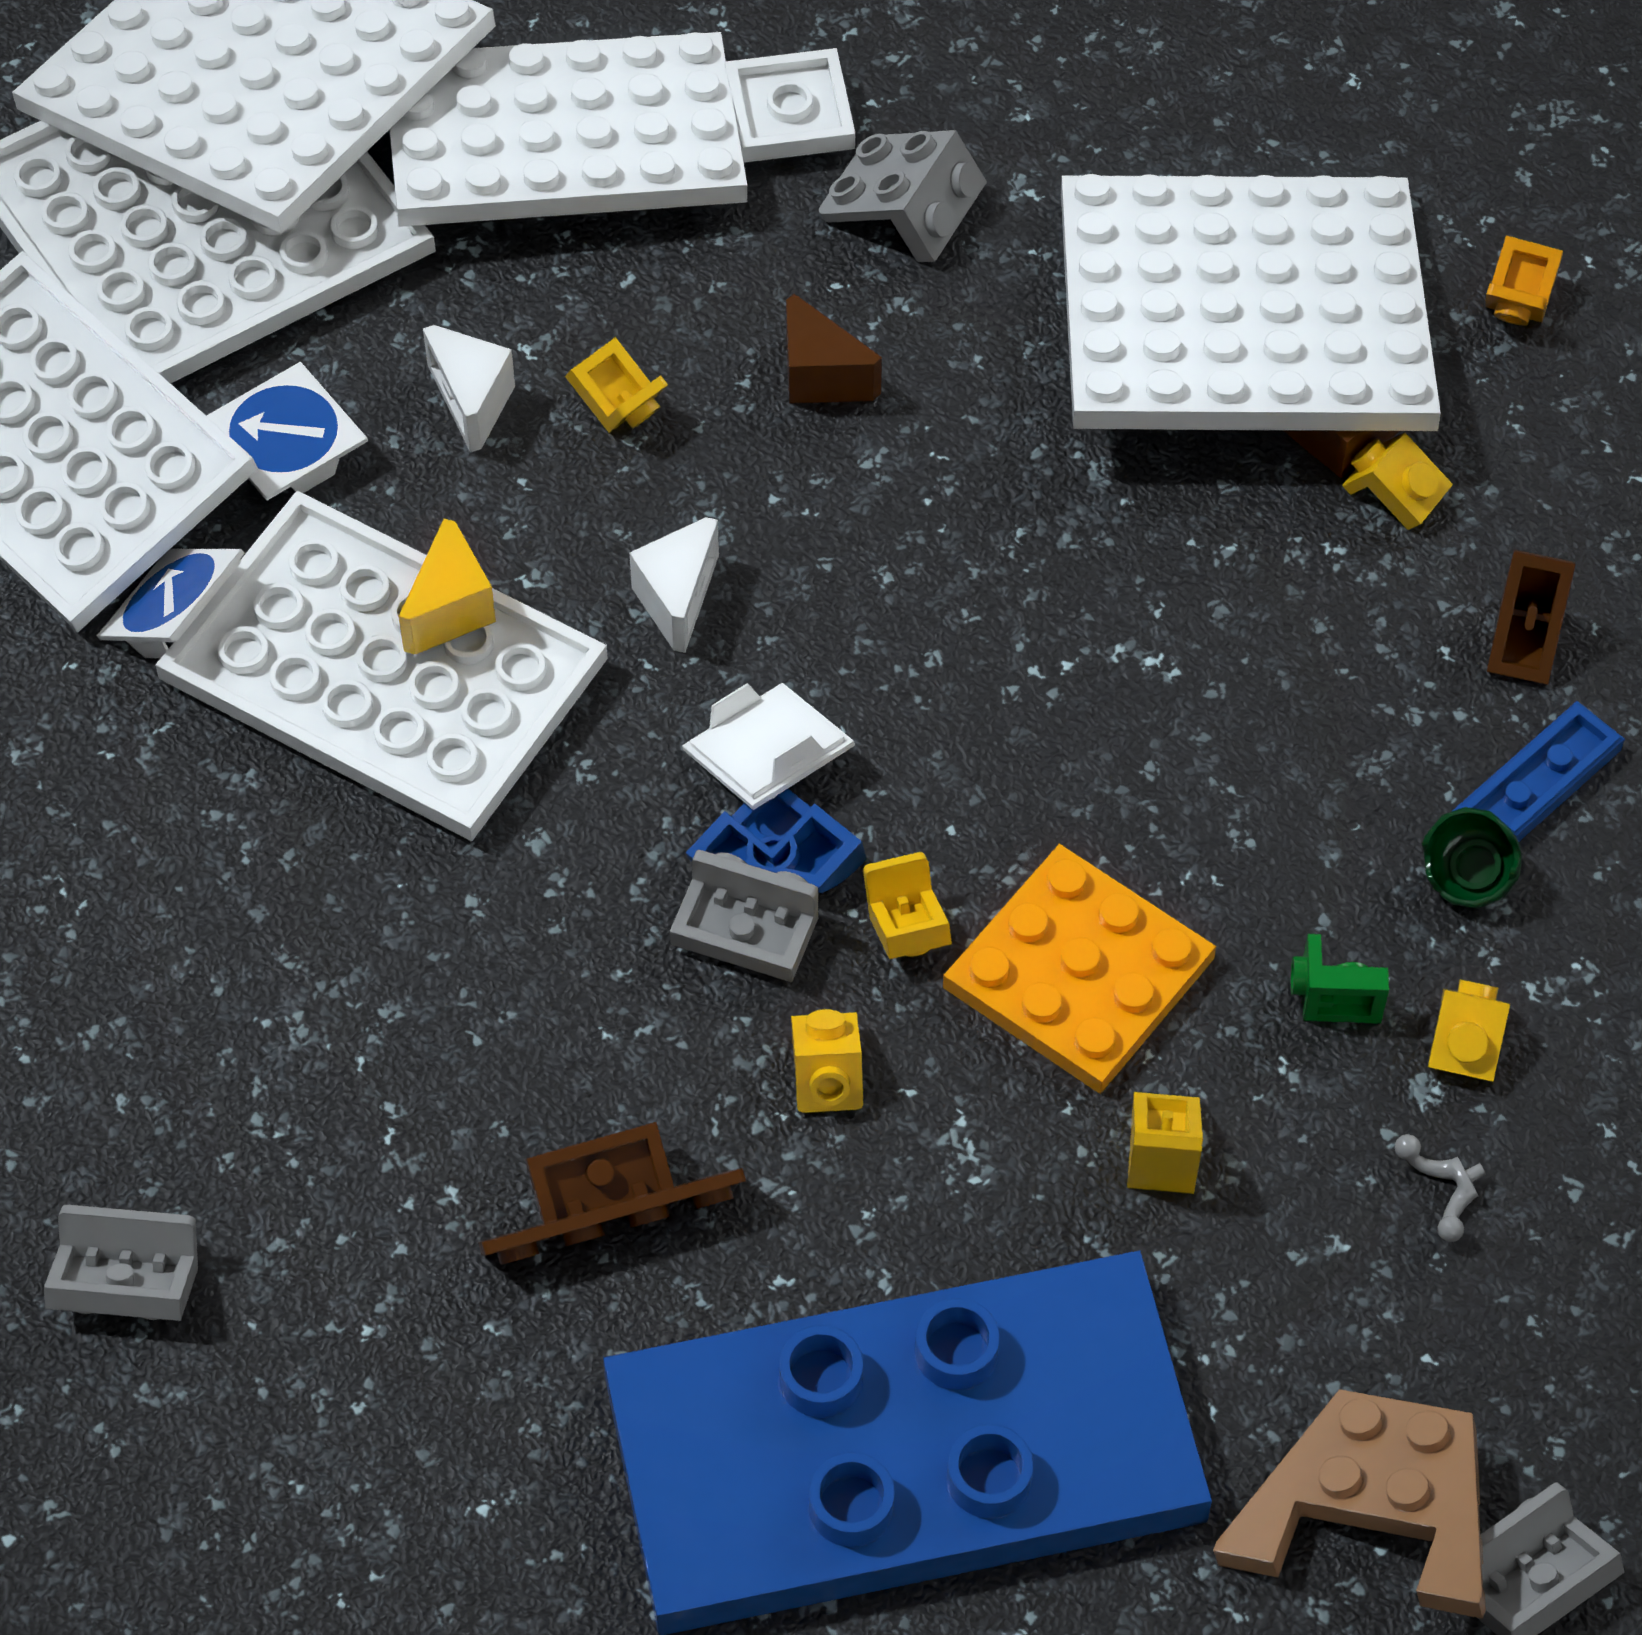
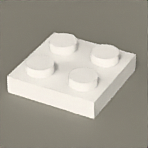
M837 48L725 62L744 163L855 149V129Z

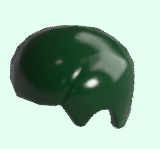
M1464 807L1441 815L1424 837L1422 847L1427 880L1433 889L1439 892L1442 898L1452 905L1479 909L1501 901L1520 877L1522 854L1519 841L1514 831L1490 811Z

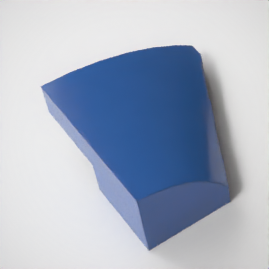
M789 789L781 792L755 810L744 803L732 816L724 811L686 852V856L691 862L696 851L703 850L713 854H733L744 860L748 865L774 873L780 871L791 872L801 876L808 883L817 886L818 893L828 891L843 882L867 860L863 843L860 839L814 803L810 807Z

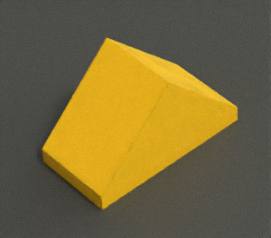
M443 519L399 614L403 650L415 655L496 622L492 586L455 521Z
M1134 1092L1127 1188L1194 1194L1203 1142L1199 1097Z

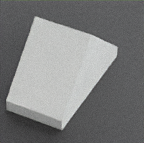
M436 325L423 328L427 365L470 453L480 450L515 387L512 349Z
M707 517L629 553L633 591L672 649L683 653L686 652L719 556L718 520Z

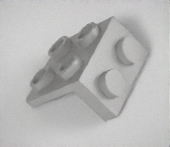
M956 130L919 131L916 133L887 135L879 133L867 137L858 145L856 154L840 178L831 185L829 194L819 207V213L825 222L891 219L917 262H935L987 181Z

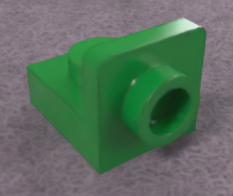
M1307 934L1303 956L1292 957L1291 995L1302 996L1303 1021L1382 1023L1389 993L1388 968L1368 967L1358 962H1346L1337 966L1322 965L1321 934Z

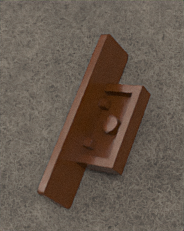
M657 1122L526 1158L527 1169L543 1224L478 1243L482 1255L486 1256L497 1253L499 1263L502 1265L539 1254L536 1241L562 1234L565 1246L603 1236L605 1234L602 1222L626 1215L630 1227L667 1218L669 1213L666 1204L692 1197L694 1207L698 1209L733 1199L731 1185L745 1182L746 1177L743 1168H737L674 1186Z

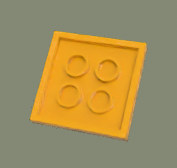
M1059 843L943 975V988L1101 1094L1214 960L1216 946Z

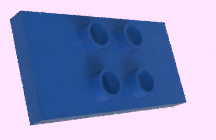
M1140 1250L603 1357L605 1381L658 1635H668L1207 1523L1212 1503Z

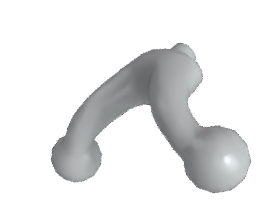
M1410 1134L1401 1135L1396 1140L1394 1148L1398 1157L1406 1160L1411 1166L1424 1174L1454 1180L1457 1183V1189L1444 1211L1437 1231L1444 1241H1458L1464 1233V1225L1459 1216L1478 1197L1472 1182L1486 1175L1482 1165L1479 1163L1465 1170L1458 1157L1442 1161L1424 1158L1419 1155L1421 1144L1417 1137Z

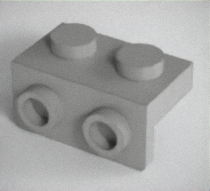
M697 850L692 860V881L670 929V945L792 982L818 921V887L791 872L780 871L774 873L748 865L744 860L733 854H713Z
M78 1205L62 1206L58 1216L60 1246L44 1285L45 1309L74 1311L82 1314L98 1313L142 1317L149 1320L181 1321L198 1271L196 1220L193 1216Z
M1555 1482L1535 1497L1525 1500L1515 1511L1481 1534L1483 1544L1482 1576L1486 1611L1483 1619H1478L1496 1635H1538L1625 1573L1621 1553L1574 1517L1569 1492L1559 1483Z

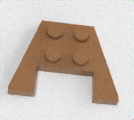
M1339 1389L1216 1541L1213 1551L1218 1566L1278 1577L1299 1518L1302 1516L1432 1541L1416 1590L1420 1606L1483 1619L1486 1611L1482 1576L1483 1544L1479 1518L1480 1487L1477 1430L1473 1413Z

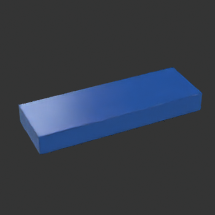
M1576 701L1452 811L1464 807L1490 811L1514 831L1518 841H1521L1622 750L1625 738Z

